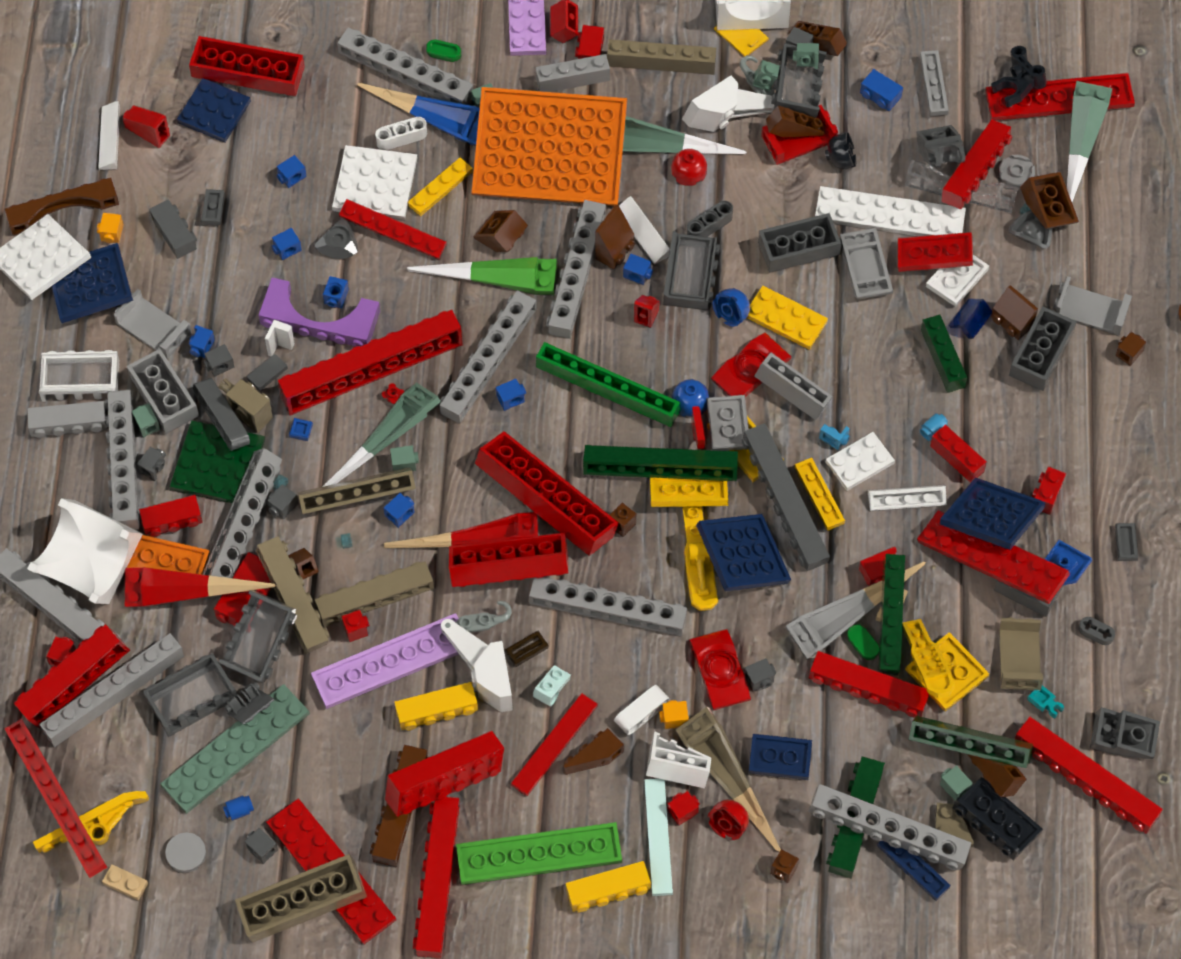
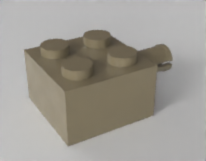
M223 379L225 383L221 381L219 389L227 393L228 404L238 419L258 434L273 418L269 397L264 393L260 394L256 391V388L250 382L246 383L241 379L236 385H233L228 379Z

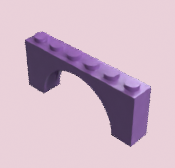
M271 278L259 313L260 324L264 327L270 328L273 321L276 320L290 325L292 332L299 333L302 336L309 335L320 340L334 341L341 345L348 344L356 347L363 346L371 341L380 314V304L378 301L361 298L357 307L344 318L332 322H316L301 316L290 303V281Z

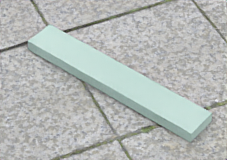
M644 779L652 896L673 895L665 780Z

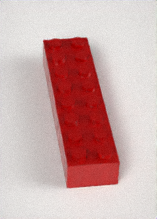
M505 431L479 449L475 465L557 531L565 533V537L588 556L592 555L614 537L619 522Z

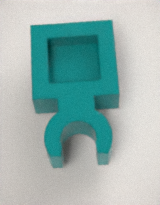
M1043 685L1041 690H1034L1027 698L1041 712L1047 709L1052 718H1056L1058 714L1054 709H1058L1060 712L1064 710V705L1060 702H1055L1056 696Z

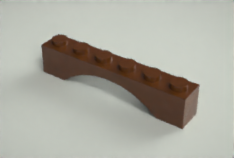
M107 178L100 179L94 183L83 184L77 188L66 189L60 193L49 194L36 200L32 199L19 205H12L9 208H5V213L12 235L15 236L47 214L72 206H87L103 210L119 205L112 179Z

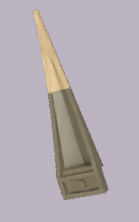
M709 707L704 708L678 727L676 732L687 748H692L711 757L709 773L734 801L743 805L750 820L775 850L780 852L781 849L721 724H719Z

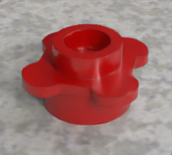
M394 383L388 385V389L382 392V397L386 398L389 403L395 404L404 393V390L397 388Z

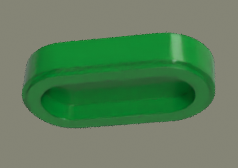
M435 39L429 41L426 45V52L432 58L455 62L461 57V48L457 44Z
M851 626L847 634L849 642L863 659H875L879 653L877 642L863 626Z

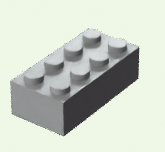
M161 349L127 366L131 380L145 402L151 406L165 434L199 416L197 405Z

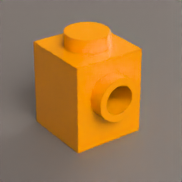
M103 213L101 223L98 222L97 233H99L101 241L119 243L124 225L122 216L119 214Z
M670 700L662 704L659 718L660 723H664L665 729L678 728L689 720L686 701L677 702L676 700Z

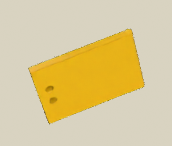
M717 26L714 27V30L743 56L750 55L769 40L760 29L717 30Z

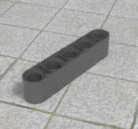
M208 378L194 383L193 390L197 399L228 448L233 451L249 445L248 433L214 380Z

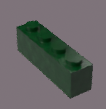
M941 315L923 319L921 332L947 393L965 388L967 376Z

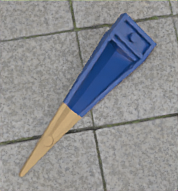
M357 83L360 88L415 117L424 118L426 123L456 139L476 146L479 107Z

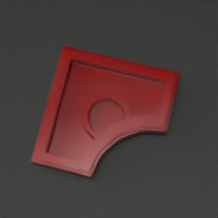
M699 406L692 407L691 418L693 439L696 441L697 449H704L705 435Z

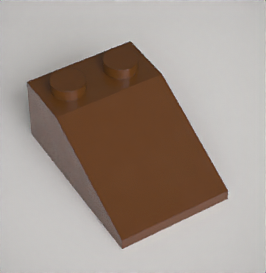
M1061 172L1030 177L1020 186L1026 204L1045 229L1079 222Z
M615 204L595 231V259L613 270L617 265L623 263L626 253L632 251L635 246L634 232L617 204Z

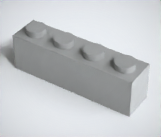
M607 55L536 67V81L539 91L552 92L610 81V67Z
M773 353L767 356L755 374L757 379L815 420L824 411L833 397Z
M104 401L28 408V429L31 437L42 438L47 435L62 436L68 433L81 434L88 431L100 432L107 430Z

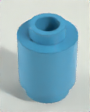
M935 413L922 425L920 429L921 435L926 440L931 441L932 435L945 424L947 425L948 420L944 415Z

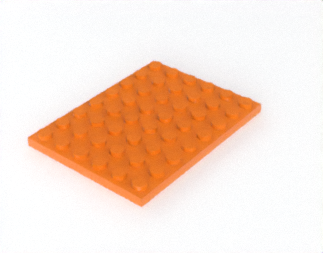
M482 87L472 195L581 204L584 203V200L606 204V206L618 205L627 98Z

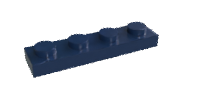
M883 840L877 844L880 850L935 901L950 889L951 885L919 855H912L908 850L901 847L894 848Z

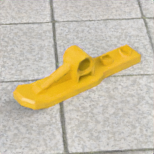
M702 506L682 507L687 542L684 549L691 606L699 611L712 610L718 604L714 567L696 526L699 521L704 520Z
M922 620L902 622V629L911 646V656L916 664L919 681H924L927 693L936 698L950 696L955 688L952 674L938 645L931 641Z
M146 791L123 793L79 816L93 843L103 845L108 841L111 830L120 821L123 814L129 808H132L133 805L147 802L149 797ZM58 828L35 840L33 844L39 853L42 851L45 853L54 848L53 845L59 842L65 843L68 840L62 829ZM96 831H104V834L101 838H94V833Z

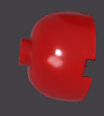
M689 148L681 150L672 160L671 174L682 185H696L697 182H702L707 175V161L698 150Z
M726 799L720 801L708 813V817H710L709 825L720 837L725 838L727 835L732 837L731 840H737L748 827L749 815L742 804L734 800Z

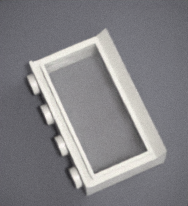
M49 351L41 353L39 394L42 402H46V394H55L57 400H64V394H74L77 400H82L83 394H93L94 399L99 400L102 399V393L118 391L119 357L117 351Z

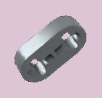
M1084 617L1080 621L1079 632L1083 636L1101 645H1109L1113 642L1115 631L1112 627L1092 617ZM1091 624V628L1086 630L1085 625ZM1105 632L1109 633L1106 639L1103 638V634H1105Z

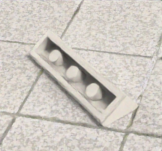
M119 101L102 106L99 170L117 169L120 122Z
M631 196L628 197L619 207L634 232V238L655 265L669 257L670 249Z
M946 486L868 490L870 511L945 506L947 505Z

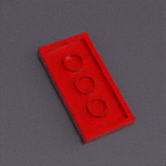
M972 232L898 238L899 272L973 266Z

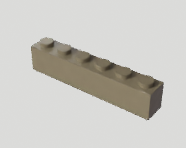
M609 39L607 59L609 67L714 75L716 48Z
M409 467L297 493L302 514L409 491L416 489L412 470Z
M277 536L258 544L256 553L270 582L276 585L273 588L279 601L297 609L295 612L297 614L296 620L291 626L304 653L307 654L327 645L329 633L326 627H322L320 623L321 617L319 612L312 607L311 595L309 592L306 593L303 588L304 581L301 575H297L295 571L296 565L294 560L287 555L288 548L286 543Z
M426 561L415 562L410 567L395 569L392 573L378 575L369 581H360L349 588L343 587L334 593L322 594L315 599V604L323 627L342 621L343 615L358 610L363 614L433 590L434 583Z

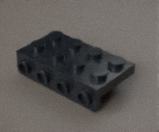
M983 777L961 798H957L952 807L958 816L965 818L973 829L980 831L988 842L995 844L1006 857H1010L1013 861L1043 831L1042 827L1008 798L1000 797L995 792L993 786Z

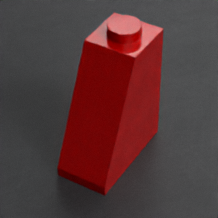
M133 105L123 115L126 129L158 148L170 137L167 118L163 114Z

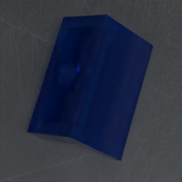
M968 299L948 326L950 328H961L968 339H974L991 316L992 310L984 299Z

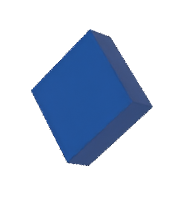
M294 418L289 437L308 441L313 422Z

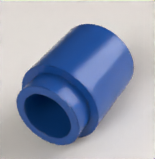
M242 795L226 801V806L223 807L226 818L231 817L232 821L249 815L251 811H254L249 795L245 797Z

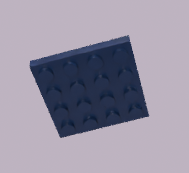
M118 243L90 251L91 258L52 285L61 323L134 301Z
M975 477L940 518V525L1011 550L1043 511L1045 502Z
M763 514L702 520L696 524L725 592L788 584L791 581Z

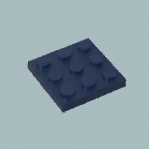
M202 78L178 116L177 123L226 143L250 104L251 99L246 95Z

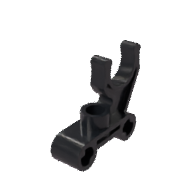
M1015 46L1011 49L1012 67L1010 71L1013 77H1003L991 83L993 93H997L1004 88L1016 90L1013 95L1005 97L1006 107L1022 102L1032 88L1042 89L1047 84L1045 68L1041 65L1032 66L1028 62L1027 50L1024 46Z

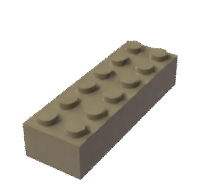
M348 854L238 898L235 902L247 937L252 942H256L366 898L367 895L355 861Z

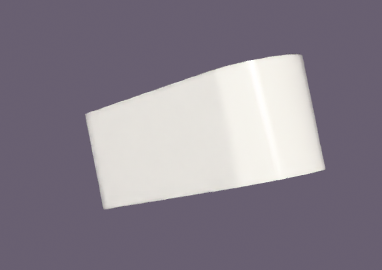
M414 117L377 129L375 133L377 147L380 150H389L424 139L427 136L426 120L422 117Z
M654 685L615 717L614 722L627 735H631L661 711L662 704L670 701V698L657 685Z

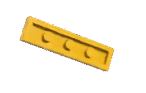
M461 157L458 158L408 201V206L419 216H422L473 172V168Z
M813 458L795 464L794 468L826 530L828 531L845 524V519Z

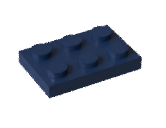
M753 734L749 774L808 780L812 740Z

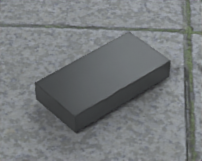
M273 354L247 376V380L261 391L287 370L288 366L276 354Z
M1116 523L1115 535L1118 561H1138L1135 523Z

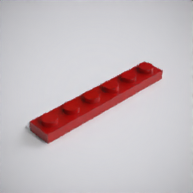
M346 199L339 213V217L438 260L447 245L446 241Z

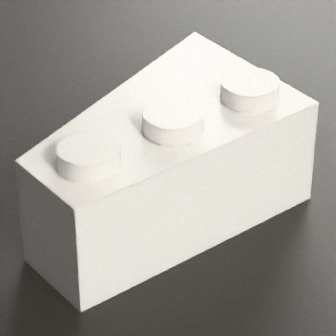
M654 732L649 751L646 776L705 788L710 772L711 757L688 747V749L678 746L677 741L672 739L668 741L661 738L660 733Z

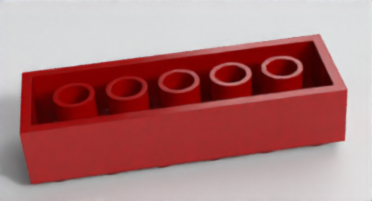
M198 36L189 68L193 78H204L209 81L296 97L305 65L303 55Z
M565 533L449 546V573L452 587L568 574V550Z
M106 624L100 626L89 639L83 640L73 653H68L59 665L50 668L44 678L35 681L30 690L20 694L14 704L29 722L40 729V723L73 701L125 656L130 649Z
M490 731L387 775L385 801L398 817L403 814H409L412 810L419 807H425L437 799H443L451 793L459 792L467 786L478 784L490 776L494 777L501 772L504 746L493 731Z

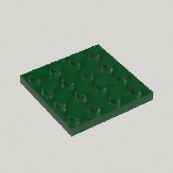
M191 420L170 484V490L233 503L253 453L263 448L265 436L248 433L250 444L231 451L214 425Z

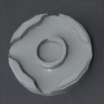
M1010 155L1002 160L999 166V177L1006 186L1020 189V186L1028 178L1035 177V166L1029 158L1023 155Z
M188 832L174 836L168 842L165 851L169 865L177 872L182 873L193 872L204 863L207 854L202 839Z

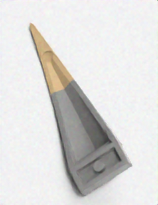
M926 562L906 569L904 582L922 568ZM882 581L806 613L785 626L806 659L814 656L818 651L824 650L881 602Z

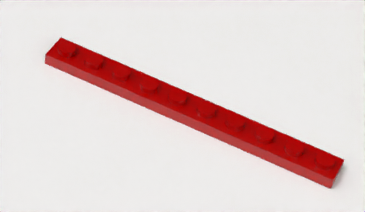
M20 719L6 727V733L89 878L108 868L24 721Z

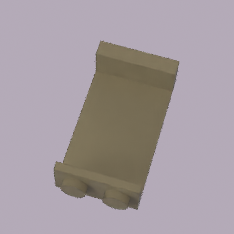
M1001 618L999 627L1001 689L1041 690L1043 673H1040L1039 646L1041 620H1034L1032 618Z

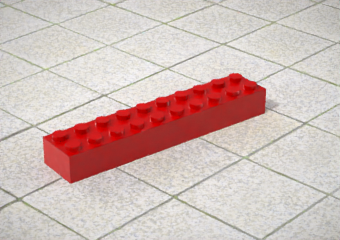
M451 309L449 311H442L432 318H425L417 324L408 325L400 331L390 332L385 337L371 340L368 344L356 346L348 352L336 354L331 359L319 361L316 365L304 367L294 374L283 376L278 380L281 399L290 416L462 346L461 326Z

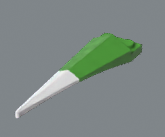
M531 257L407 267V270L409 272L487 283L535 295H554L557 259Z

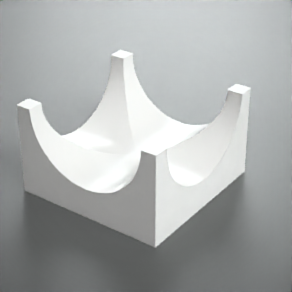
M715 0L717 30L789 28L791 0Z
M61 498L58 504L61 508V515L56 531L44 552L35 561L30 562L27 569L53 578L80 591L89 597V601L95 604H109L125 572V568H127L142 537V533L76 500Z

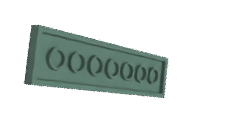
M284 684L269 695L274 698V701L270 703L267 709L257 713L252 721L244 725L237 721L160 783L161 787L186 814L310 714L309 710Z

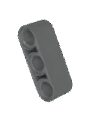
M721 201L692 219L687 225V235L708 237L730 223L733 218L732 203Z

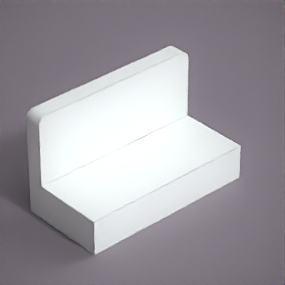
M276 320L273 321L265 337L268 356L274 354L278 345L292 350L294 338L290 325Z

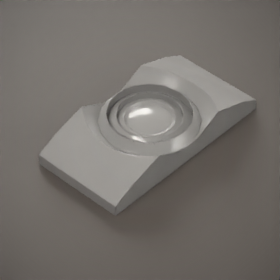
M876 228L840 234L843 256L856 299L892 294L893 288Z

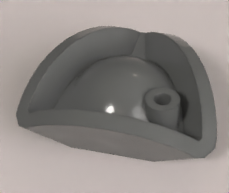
M1028 211L1020 215L1011 224L1009 233L1030 244L1046 249L1051 243L1052 228L1045 229L1032 211Z
M340 219L315 243V248L319 252L331 258L345 259L358 252L355 235L346 219Z

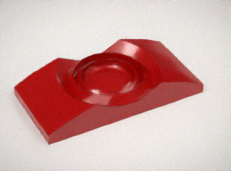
M763 333L751 340L740 353L727 360L711 377V380L728 396L745 395L746 397L763 383L755 377V374L770 353H773L785 363L792 356L768 334Z
M725 629L690 639V644L713 711L750 701L751 697L745 675L738 661L735 646L728 630Z

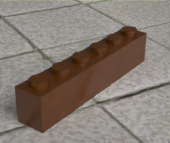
M404 745L403 751H399L397 756L398 768L394 769L393 773L427 759L428 750ZM388 804L386 806L383 805L381 810V817L383 819L381 824L377 825L375 836H377L376 843L372 842L370 848L373 862L397 867L412 812L397 817Z

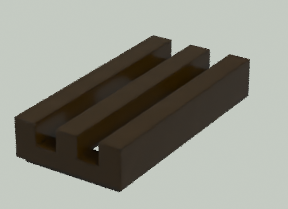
M538 630L505 649V653L509 656L514 666L517 667L548 649L549 645ZM539 638V640H537L536 642H534V643H532V644H530V645L524 647L522 650L518 651L517 653H515V654L512 653V652L516 651L517 649L521 648L522 646H524V645L528 644L529 642L533 641L534 639Z

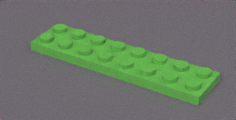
M616 822L456 844L461 885L622 863Z

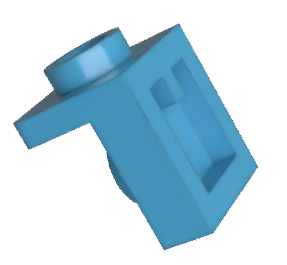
M824 424L820 429L819 439L838 450L849 441L850 428L846 426L840 434L834 427Z

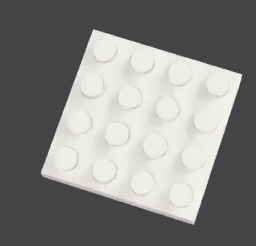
M345 145L332 210L340 212L346 199L392 219L405 220L418 159L417 154Z
M47 214L0 247V270L33 300L89 260L91 256L83 246Z

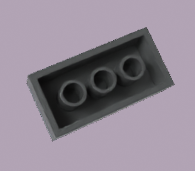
M830 213L759 230L758 243L769 273L840 255L841 241Z
M1042 306L1011 365L1009 376L1044 391L1074 333L1077 321Z

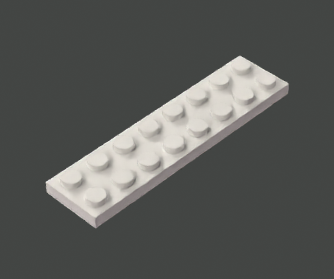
M820 186L815 216L830 213L834 224L865 229L876 228L878 231L919 237L962 233L966 208L958 209L950 205Z

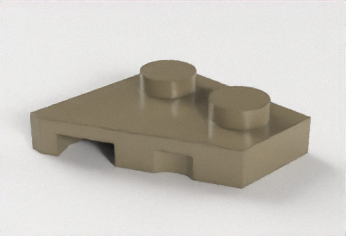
M937 803L935 829L971 842L970 847H973L974 841L963 817L958 816L952 808L954 804Z

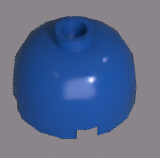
M735 288L721 291L712 302L716 316L724 318L726 320L724 324L731 327L742 323L748 317L750 311V303L747 296Z
M694 379L684 380L674 388L672 399L680 402L679 415L683 417L692 416V407L694 406L700 407L701 415L707 410L709 393L705 385L700 381Z

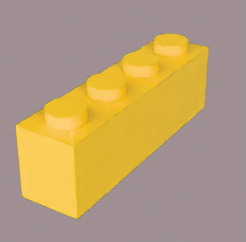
M472 682L394 702L401 730H413L420 725H432L439 720H452L456 716L462 714L471 715L478 711Z
M644 861L566 883V892L572 912H584L592 906H605L610 901H623L628 896L634 894L638 896L643 895L648 890H651V882Z

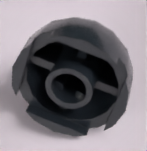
M844 132L833 136L828 143V149L825 150L827 160H831L832 164L839 169L856 167V154L853 155V149L855 148L850 134Z

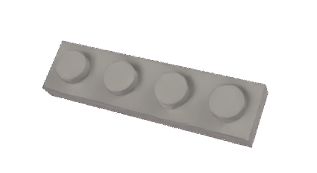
M939 51L920 52L930 116L948 115L949 110Z

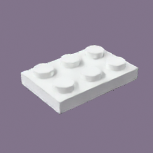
M973 255V266L939 268L928 280L926 287L956 307L989 270V265Z
M872 432L828 457L825 462L845 490L848 491L894 464L895 460L875 433Z

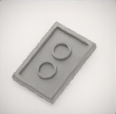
M745 395L707 398L712 450L745 449L742 439L744 431L749 429Z

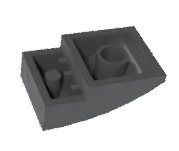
M1101 707L1095 715L1090 749L1120 756L1153 759L1160 721L1124 710L1119 713Z

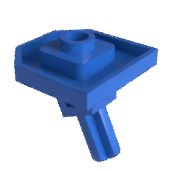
M1058 540L1045 558V560L1069 570L1070 575L1062 586L1076 583L1092 562L1091 557L1061 540Z

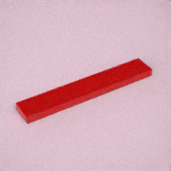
M581 693L511 782V786L525 796H528L595 711L598 703Z

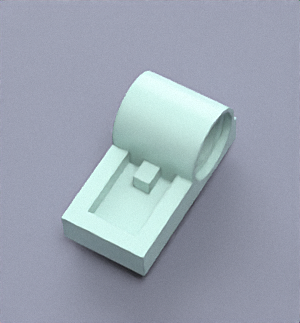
M554 665L535 687L533 697L551 707L561 689L570 680L571 674Z

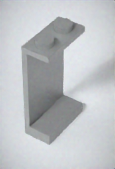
M1067 276L1065 283L1061 282L1058 293H1061L1060 298L1056 297L1053 306L1056 312L1077 321L1079 324L1120 336L1132 296L1125 294L1123 301L1081 289L1069 285L1071 277Z
M137 289L132 293L134 301L124 303L116 309L114 313L115 322L155 351L161 349L168 359L192 333L190 323L185 320L179 323L142 297L141 290Z

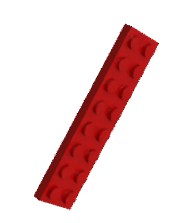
M1128 73L1046 81L1047 84L1044 88H1032L1022 102L1016 103L1011 107L1005 106V97L1013 95L1016 90L1004 88L997 93H993L991 86L985 89L990 117L995 121L1072 113V100L1077 81L1112 88L1107 110L1134 107L1135 100Z
M939 510L917 538L918 543L1047 604L1052 601L1070 575L1069 570L1015 545L1009 550L940 525V518L945 513Z
M299 798L266 822L304 871L345 856ZM359 873L367 897L338 908L336 911L363 945H365L394 923L396 917Z

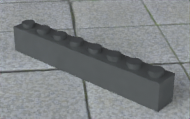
M766 423L744 431L742 444L751 454L750 461L759 471V480L766 485V494L775 504L773 506L777 516L781 517L785 533L788 532L791 537L790 544L799 554L798 560L800 565L804 566L806 571L828 563L829 553Z

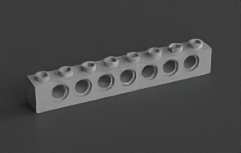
M347 28L337 43L339 54L439 100L467 105L471 99L473 84L469 81L462 80L450 72H444L437 66H431L419 58L408 55L404 51L396 50L391 45L383 44L374 37H368L358 30Z
M584 200L583 207L579 206L577 214L579 221L574 223L573 232L575 235L570 238L569 248L571 249L565 255L564 263L566 266L560 272L561 284L556 286L555 295H557V298L552 300L551 311L553 312L551 316L548 315L546 322L550 335L571 339L595 254V231L605 219L606 204Z
M518 290L514 296L511 295L509 297L506 308L499 312L495 324L490 325L485 339L482 338L480 340L477 351L470 355L466 367L461 368L456 382L453 381L451 383L448 394L441 398L439 403L440 414L459 424L462 422L537 310L535 299ZM470 383V384H472V385H470V386H465L464 384Z
M131 390L108 392V400H105V410L108 411L105 421L106 427H109V431L106 432L107 443H110V448H107V458L111 460V464H107L108 475H111V480H108L109 492H112V496L109 497V506L113 508V513H110L109 516L137 530L139 529L134 418L132 415L133 399Z
M262 448L254 451L202 575L233 578L238 570V564L246 553V545L253 536V528L260 519L261 509L267 502L266 497L273 488L274 478L281 468L282 459L267 449Z
M548 576L542 578L534 577L529 595V603L532 605L681 637L687 617V608L681 604H667L658 599L653 601L639 595L630 596L621 591L611 592L602 587L592 588L583 583L574 584L565 579L555 580ZM555 590L556 593L549 594L547 593V591ZM573 594L575 597L568 598L566 595ZM592 598L594 601L587 602L585 599ZM611 602L613 603V605L606 606L604 605V603ZM625 606L632 607L631 610H624L623 608ZM644 610H649L651 613L643 614L642 612ZM664 614H668L670 618L665 619L661 616Z
M821 784L815 790L808 810L817 818H826L835 825H844L851 828L855 833H865L874 840H883L894 848L901 847L908 850L912 855L926 857L930 862L945 864L951 870H961L965 865L971 846L969 841ZM828 804L835 805L836 810H831ZM847 811H852L855 814V817H850L847 814ZM866 818L872 819L874 825L868 824ZM885 826H890L893 832H888ZM904 833H909L912 836V840L907 839ZM923 840L929 841L931 847L925 846ZM942 848H947L950 854H945Z

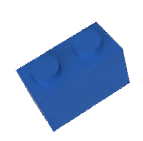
M875 69L864 79L860 88V94L864 98L872 100L880 108L890 111L901 99L903 92L901 85Z

